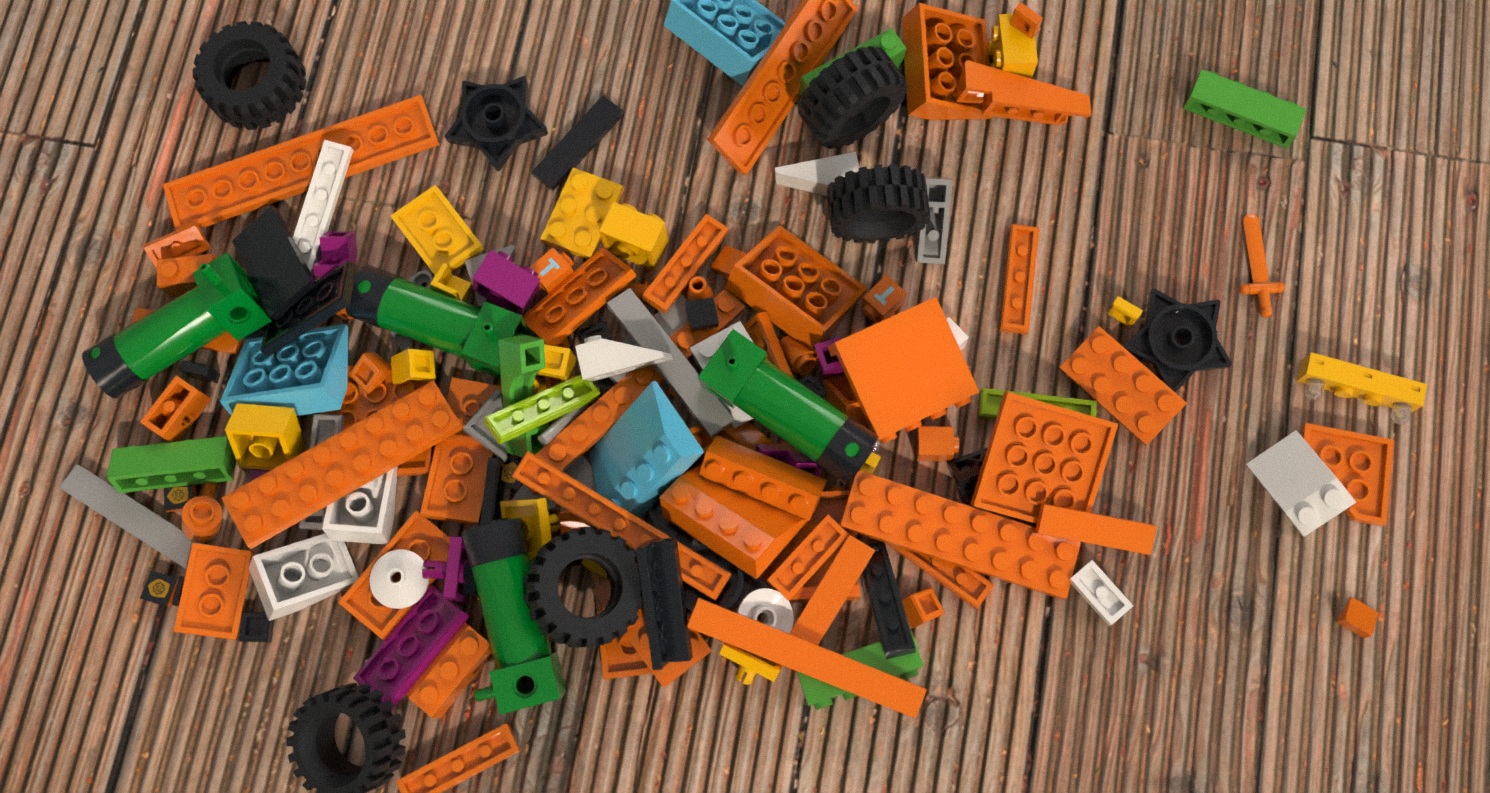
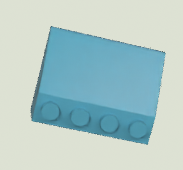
M671 0L663 26L729 75L735 82L744 86L786 22L756 0Z
M341 324L311 329L270 356L261 352L263 337L245 340L220 400V403L230 415H232L237 403L294 408L296 416L340 410L347 391L348 326Z
M652 381L589 452L597 493L638 518H641L677 478L682 476L704 453L656 381Z

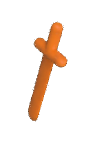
M1247 214L1243 217V227L1253 283L1242 284L1239 291L1243 295L1257 294L1260 314L1262 317L1267 318L1272 314L1269 294L1283 292L1285 285L1282 282H1269L1260 222L1256 215Z

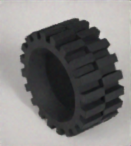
M882 164L874 165V168L867 169L865 166L858 168V172H853L852 170L846 172L845 177H836L834 179L835 182H830L828 185L827 196L831 232L837 238L842 237L844 241L848 242L854 239V243H861L862 241L875 243L877 240L889 242L891 238L898 240L904 238L905 234H916V230H923L925 224L930 222L931 217L925 175L923 173L920 174V170L916 168L911 170V166L904 165L898 168L897 164H890L888 167H882Z
M350 683L315 695V697L303 702V707L297 708L293 714L297 719L291 721L288 730L294 732V735L286 738V746L293 747V753L288 754V759L290 763L296 761L298 768L293 772L296 778L304 776L306 781L302 786L307 791L316 788L315 793H367L383 785V783L389 781L394 776L392 772L398 770L402 763L397 758L405 754L406 746L399 745V741L406 738L405 729L398 730L397 723L402 721L400 714L398 713L393 716L390 711L395 706L390 699L385 702L381 701L384 695L383 692L378 689L370 692L371 686L367 684L357 686V683ZM341 713L346 714L355 722L363 736L365 761L362 766L354 765L346 760L336 745L335 725Z

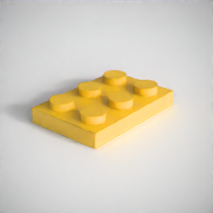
M572 168L540 238L541 242L588 260L597 252L602 240L599 230L612 203L619 202L624 191L623 185Z
M436 184L390 215L434 275L437 274L443 263L448 264L452 272L465 263V260L471 259L484 249Z

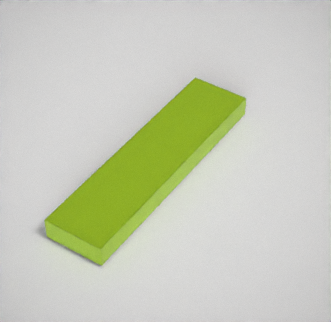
M580 374L486 416L484 423L500 445L599 399L600 392L592 381L583 380Z
M981 388L978 418L996 420L1004 391L1006 390ZM1007 391L1096 417L1097 401Z

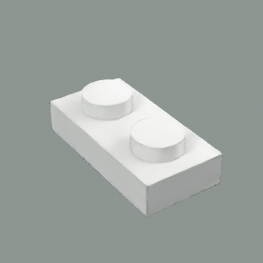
M1093 560L1069 579L1072 586L1108 626L1115 623L1133 607L1131 602Z

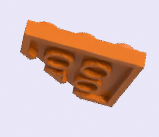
M1303 424L1300 435L1356 501L1355 504L1344 510L1351 521L1380 527L1386 525L1394 440L1315 424Z

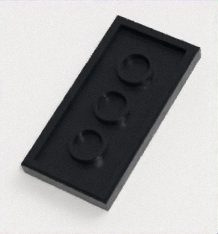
M270 206L232 240L270 318L277 320L317 285L282 216L275 207Z
M350 260L346 261L317 280V285L277 320L272 319V322L266 325L261 352L267 356L272 355L349 306L357 266Z

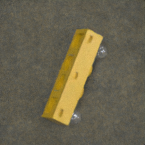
M1312 352L1300 361L1296 382L1306 384L1304 395L1311 401L1320 399L1323 389L1334 392L1338 397H1354L1363 400V403L1367 405L1392 408L1391 420L1397 425L1406 424L1410 419V414L1424 405L1427 384Z

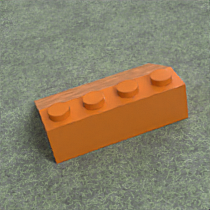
M918 3L902 17L903 44L907 48L904 64L905 79L907 81L908 116L927 120L991 119L993 116L982 115L983 103L956 102L957 89L965 61L969 60L989 66L986 20Z
M781 225L774 229L733 266L725 286L726 289L757 312H767L772 323L812 351L815 344L826 341L868 289Z
M702 464L678 477L660 496L662 517L755 579H758L808 521L699 476Z

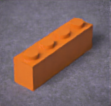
M718 435L707 449L699 476L810 521L819 503L827 481Z

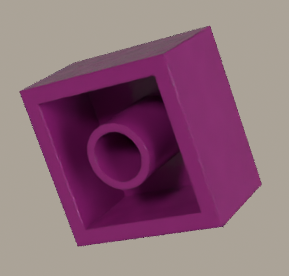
M490 249L472 278L473 291L497 306L523 316L539 291L541 279L537 277L538 274L533 269L527 266L521 268L512 263L513 259L502 251L496 253Z

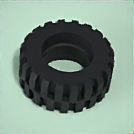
M246 21L236 22V25L232 27L230 24L222 27L223 30L219 33H212L209 36L210 40L207 43L203 42L199 48L201 53L195 56L194 64L196 67L193 68L192 72L197 92L222 121L230 123L231 126L236 128H243L244 126L247 130H256L257 126H261L263 129L270 127L274 121L277 123L284 120V115L287 113L291 114L296 109L295 103H300L303 97L301 90L306 88V79L304 78L306 71L301 62L302 60L281 32H278L276 28L270 25L263 26L261 22L251 21L250 24H247ZM262 61L270 63L267 75L256 86L246 90L231 89L232 80L241 68L253 62Z
M875 46L860 47L857 51H850L844 57L836 59L829 67H825L819 72L820 74L816 78L812 79L809 87L804 89L802 98L799 99L798 113L821 146L829 149H839L844 145L853 144L858 139L861 140L868 133L876 130L881 123L887 121L890 118L889 116L895 113L899 108L898 105L905 99L907 81L885 50Z
M583 527L578 530L572 529L551 539V541L537 551L538 554L535 558L531 559L527 567L529 572L524 577L523 586H526V594L523 596L525 604L528 603L530 608L528 614L532 621L535 620L538 623L539 627L537 629L544 635L548 634L552 637V641L558 644H566L568 647L588 648L612 642L613 639L624 635L630 625L635 624L639 618L637 612L644 607L639 567L634 558L637 556V553L633 547L628 549L624 545L626 540L620 536H611V531L605 529L597 531L593 527ZM590 559L599 564L609 577L611 584L610 600L606 608L595 616L580 617L572 614L566 609L559 597V575L574 560Z

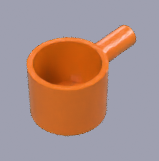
M217 482L206 483L202 496L190 499L182 509L181 529L184 535L192 541H209L221 529L223 512L220 504L214 499Z

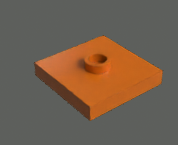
M452 377L446 401L461 423L462 428L497 389L501 391L502 395V386ZM463 429L455 433L457 435L469 436Z

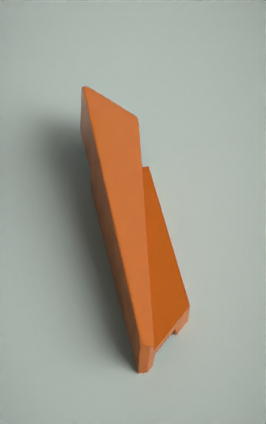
M969 60L965 61L963 65L956 102L983 103L982 115L1052 125L1067 123L1068 116L1072 115L1085 118L1091 116L1090 97L1087 94Z

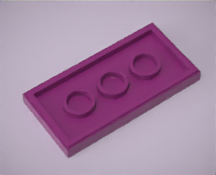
M431 584L424 596L412 606L353 679L359 685H370V692L377 689L384 693L381 701L385 702L390 699L396 706L468 619L469 615L454 602L444 598L443 592Z

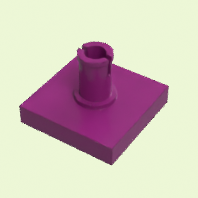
M450 536L447 561L424 560L423 567L435 570L422 569V576L424 579H445L443 597L456 604L469 605L470 596L462 593L463 583H465L464 566L466 563H469L463 537Z

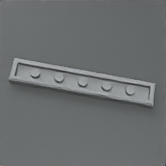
M631 288L607 302V308L637 346L672 354L673 360L653 366L709 438H712L734 422V418L720 400L700 386L697 371Z
M79 464L75 465L59 487L185 569L188 566L192 543L204 544L190 540L184 535L182 529L127 494L118 493L113 485Z

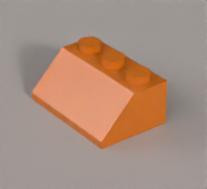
M465 621L405 695L431 718L440 719L492 656L489 639Z

